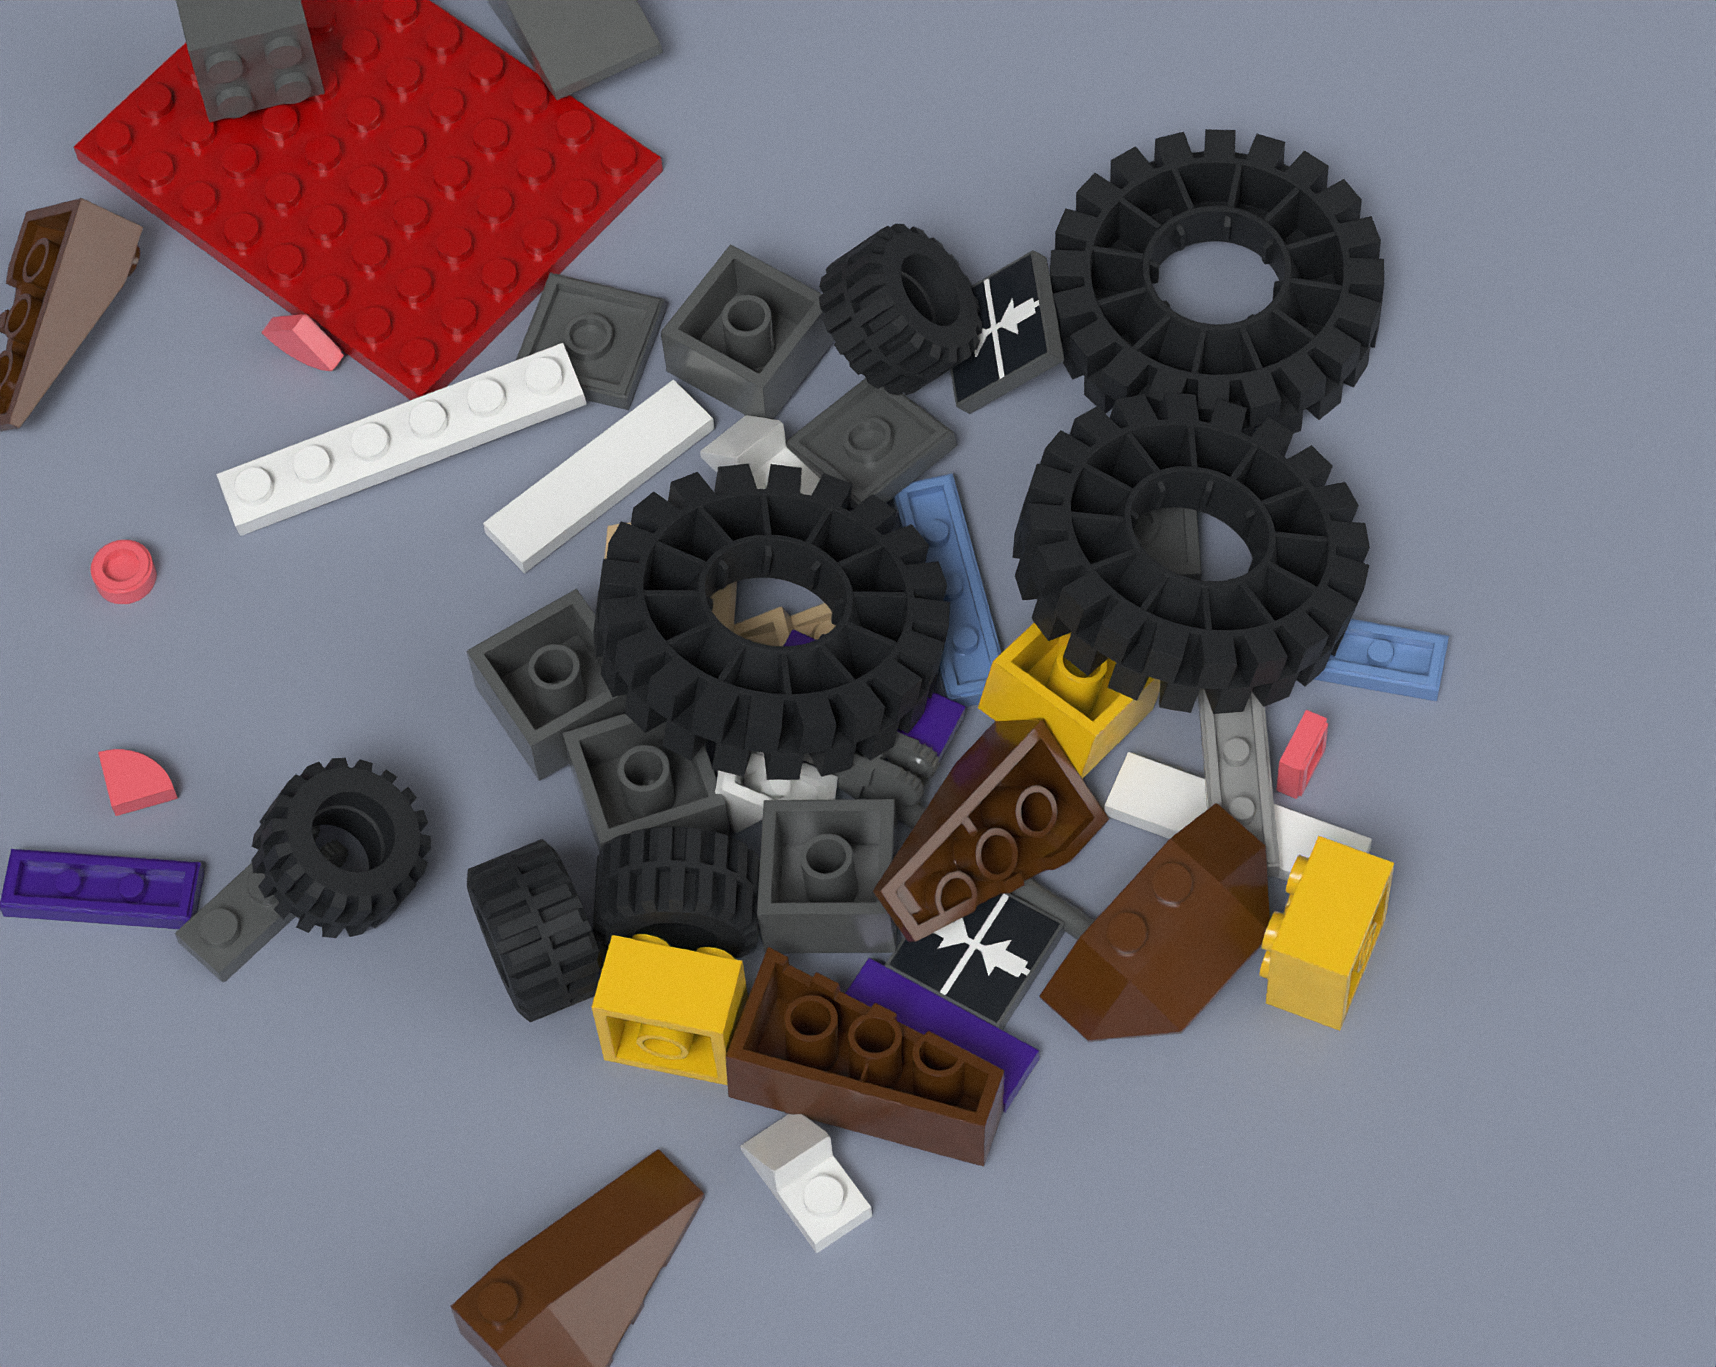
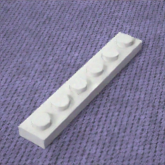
M561 343L216 475L239 535L242 536L587 405L564 344Z

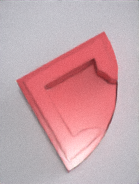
M307 314L273 317L261 332L286 354L319 370L333 371L344 357L341 353L342 350Z
M124 749L98 752L115 816L178 799L168 774L150 757L139 752Z

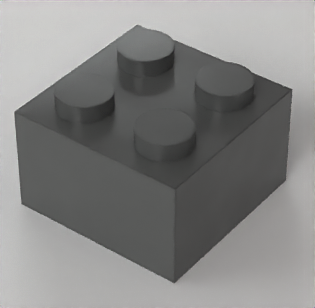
M176 0L188 52L209 122L224 118H238L252 111L284 103L294 104L309 97L325 94L301 0Z
M730 244L660 332L666 371L744 415L774 419L834 342L832 335L827 332L823 322L826 317L819 305V296L822 293Z
M577 589L466 651L475 687L539 781L569 764L562 733L625 714L627 694L612 697L601 676L603 657H595L593 635L595 614Z
M626 714L562 733L570 768L598 851L604 844L611 843V839L619 835L629 834L635 830L656 827L698 828L721 833L731 838L726 805L722 794L715 793L717 779L705 745L690 761L663 746L667 721L645 733Z
M895 799L764 800L757 918L765 953L768 947L780 953H896L897 925L873 893V889L900 849Z

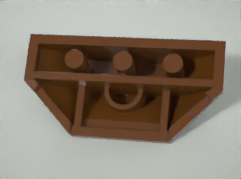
M1215 803L1171 837L1088 927L1041 992L1039 998L1088 1042L1182 1034L1262 946L1263 938L1270 922L1266 846L1218 803Z

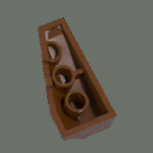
M1043 720L995 721L955 763L873 889V893L908 942H916L974 912L977 905L1001 893H1011L1024 886V881L1045 870H1055L1069 863L1104 826L1109 818Z
M657 1149L503 1258L457 1299L450 1307L460 1334L492 1367H610L613 1362V1353L629 1325H634L644 1307L643 1300L662 1267H666L705 1199L704 1193Z

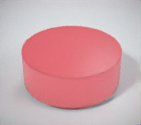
M116 540L106 544L95 554L91 563V576L97 591L104 599L115 604H130L141 600L152 590L156 582L157 573L150 552L145 546L133 540Z

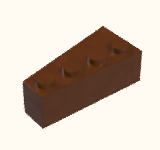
M770 947L767 948L725 1056L728 1097L792 1115L803 1114L810 1120L984 1167L1003 1113L1004 1070L930 1031L925 1034L917 1032L897 1021V1014L877 1003L870 1007L841 992L839 983L818 972L811 976L790 965L789 958Z

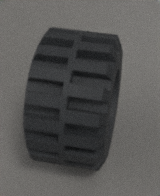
M894 224L891 227L887 225L832 262L825 269L827 274L821 277L819 285L823 293L819 296V305L826 317L823 320L827 332L832 335L835 341L834 346L839 354L844 355L849 361V366L858 375H864L870 385L877 389L883 386L889 394L899 395L902 392L905 395L912 394L969 358L971 353L977 350L980 343L978 335L982 333V321L977 313L981 310L978 299L971 290L973 286L968 276L964 275L960 269V264L952 254L949 255L944 250L943 245L934 237L928 238L923 230L914 226L909 229L905 224Z
M332 758L325 768L319 761L307 766L300 776L295 774L287 782L259 821L261 825L254 833L251 847L258 849L251 862L253 873L265 875V878L258 885L264 898L274 895L279 901L274 911L283 919L289 913L299 918L296 928L307 933L315 925L322 927V937L337 938L344 928L349 937L363 934L370 925L375 929L385 922L415 888L417 881L423 876L428 862L423 858L431 850V836L420 833L428 824L424 810L414 811L411 804L417 797L410 788L407 787L400 791L393 785L397 776L385 769L381 776L373 773V763L359 759L355 766L350 768L346 758ZM316 825H332L352 834L366 852L369 870L362 872L348 871L329 862L319 851L315 843L312 827Z
M690 827L646 828L611 839V843L604 844L597 856L593 913V934L595 940L601 942L600 946L608 951L612 935L632 938L636 934H647L666 941L671 947L696 951L701 947H712L729 953L734 959L744 957L750 953V949L754 948L758 942L759 856L755 851L748 849V845L739 840L729 838L721 833Z
M540 839L469 868L466 885L475 915L498 973L518 1013L531 1023L594 997L602 972L603 961L578 894L557 852L546 841Z

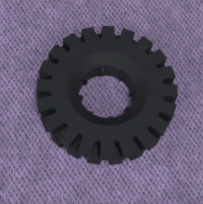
M1205 129L1203 152L1192 153L1185 133L1180 132L1155 138L1154 161L1148 162L1136 146L1112 159L1110 162V182L1094 173L1076 192V211L1065 208L1055 231V250H1051L1050 280L1064 356L1063 364L1071 379L1073 380L1084 375V395L1105 414L1113 408L1116 399L1144 394L1157 416L1164 393L1194 394L1196 396L1199 421L1203 422L1209 421L1216 399L1246 407L1247 410L1241 433L1252 436L1254 434V427L1261 425L1267 417L1294 433L1301 431L1304 409H1307L1314 417L1320 420L1341 403L1343 383L1354 388L1368 366L1370 347L1375 348L1384 291V259H1379L1381 239L1372 216L1360 219L1362 199L1346 180L1342 179L1327 188L1329 165L1305 150L1290 166L1285 165V141L1257 133L1248 154L1235 152L1236 130ZM1208 241L1229 242L1252 250L1262 257L1264 264H1269L1279 279V281L1274 283L1273 301L1265 309L1256 315H1250L1245 320L1230 324L1200 323L1177 314L1170 309V304L1167 300L1162 301L1152 284L1158 283L1159 266L1171 254L1178 250H1183L1186 246Z
M1164 393L1157 416L1144 394L1116 399L1110 418L1098 406L1076 417L1070 434L1060 430L1046 446L1040 464H1036L1014 533L1012 558L1020 559L1015 572V578L1022 600L1037 599L1031 618L1048 641L1071 633L1063 656L1087 676L1108 658L1116 662L1107 688L1136 701L1149 677L1160 680L1159 708L1191 713L1200 688L1205 689L1213 714L1243 712L1251 692L1263 707L1290 696L1296 680L1306 687L1324 671L1330 655L1335 656L1365 588L1369 565L1365 564L1364 560L1370 545L1366 523L1352 522L1359 505L1346 482L1325 486L1333 465L1312 445L1286 459L1285 455L1294 432L1269 417L1263 421L1252 436L1241 433L1247 410L1246 407L1216 399L1209 421L1203 422L1199 421L1196 396L1194 394ZM1171 507L1187 508L1211 515L1232 528L1247 545L1253 558L1248 573L1224 581H1202L1172 572L1155 561L1137 540L1134 534L1137 519L1140 515L1149 511Z
M749 463L718 467L714 491L698 472L674 480L670 483L668 501L657 493L652 492L633 507L631 525L620 522L608 542L607 558L603 559L593 635L595 657H603L601 676L612 697L627 694L625 714L645 733L667 721L663 746L690 761L708 740L716 742L712 769L742 777L745 775L752 751L764 753L767 780H799L805 753H809L818 772L823 777L850 770L855 748L871 761L894 747L897 730L900 729L908 734L924 714L927 697L932 698L949 628L950 602L944 601L947 589L945 577L939 561L925 563L929 544L915 527L910 524L893 531L897 510L873 494L851 512L848 511L853 484L823 473L811 496L800 493L802 468L771 464L766 489H757ZM750 578L781 579L802 586L818 596L831 610V623L836 626L829 633L822 634L819 639L806 644L783 647L764 645L745 639L724 626L712 612L713 599L710 597L718 590H723L728 584Z

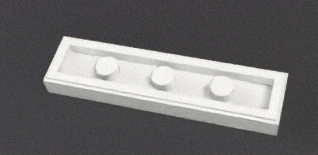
M673 379L483 523L486 535L525 574L713 431V418Z
M1128 752L1104 805V812L1107 817L1170 839L1207 810L1205 779ZM1274 804L1280 864L1279 876L1276 878L1288 881L1297 856L1302 855L1309 858L1318 836L1369 853L1371 838Z

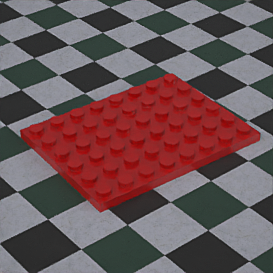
M301 0L325 94L309 97L294 104L284 103L252 111L238 118H224L209 122L185 42L74 146L78 160L290 314H307L344 353L410 400L447 387L543 291L550 273L559 275L663 172L660 156L572 96L568 95L556 100L538 73L430 0Z

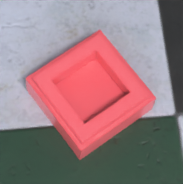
M1309 710L1305 711L1279 761L1276 791L1295 799L1303 795L1326 749L1327 718Z

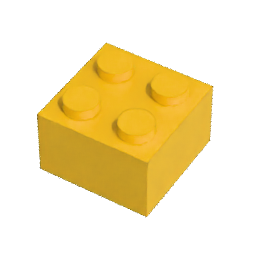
M1034 622L993 660L978 709L995 721L1043 720L1083 779L1153 710L1160 692V680L1149 677L1137 701L1107 687L1116 662L1108 658L1087 676L1063 657L1071 633L1048 641Z
M1318 836L1309 858L1302 855L1297 856L1285 892L1290 895L1284 913L1278 911L1273 913L1262 942V949L1266 950L1260 967L1259 976L1268 979L1266 1004L1333 1029L1341 1030L1386 920L1394 869L1393 862Z
M636 934L632 938L612 935L591 1007L604 1060L727 1085L725 1056L748 999L743 961L736 960L729 953L712 947H701L696 951L671 947L666 941L647 934Z

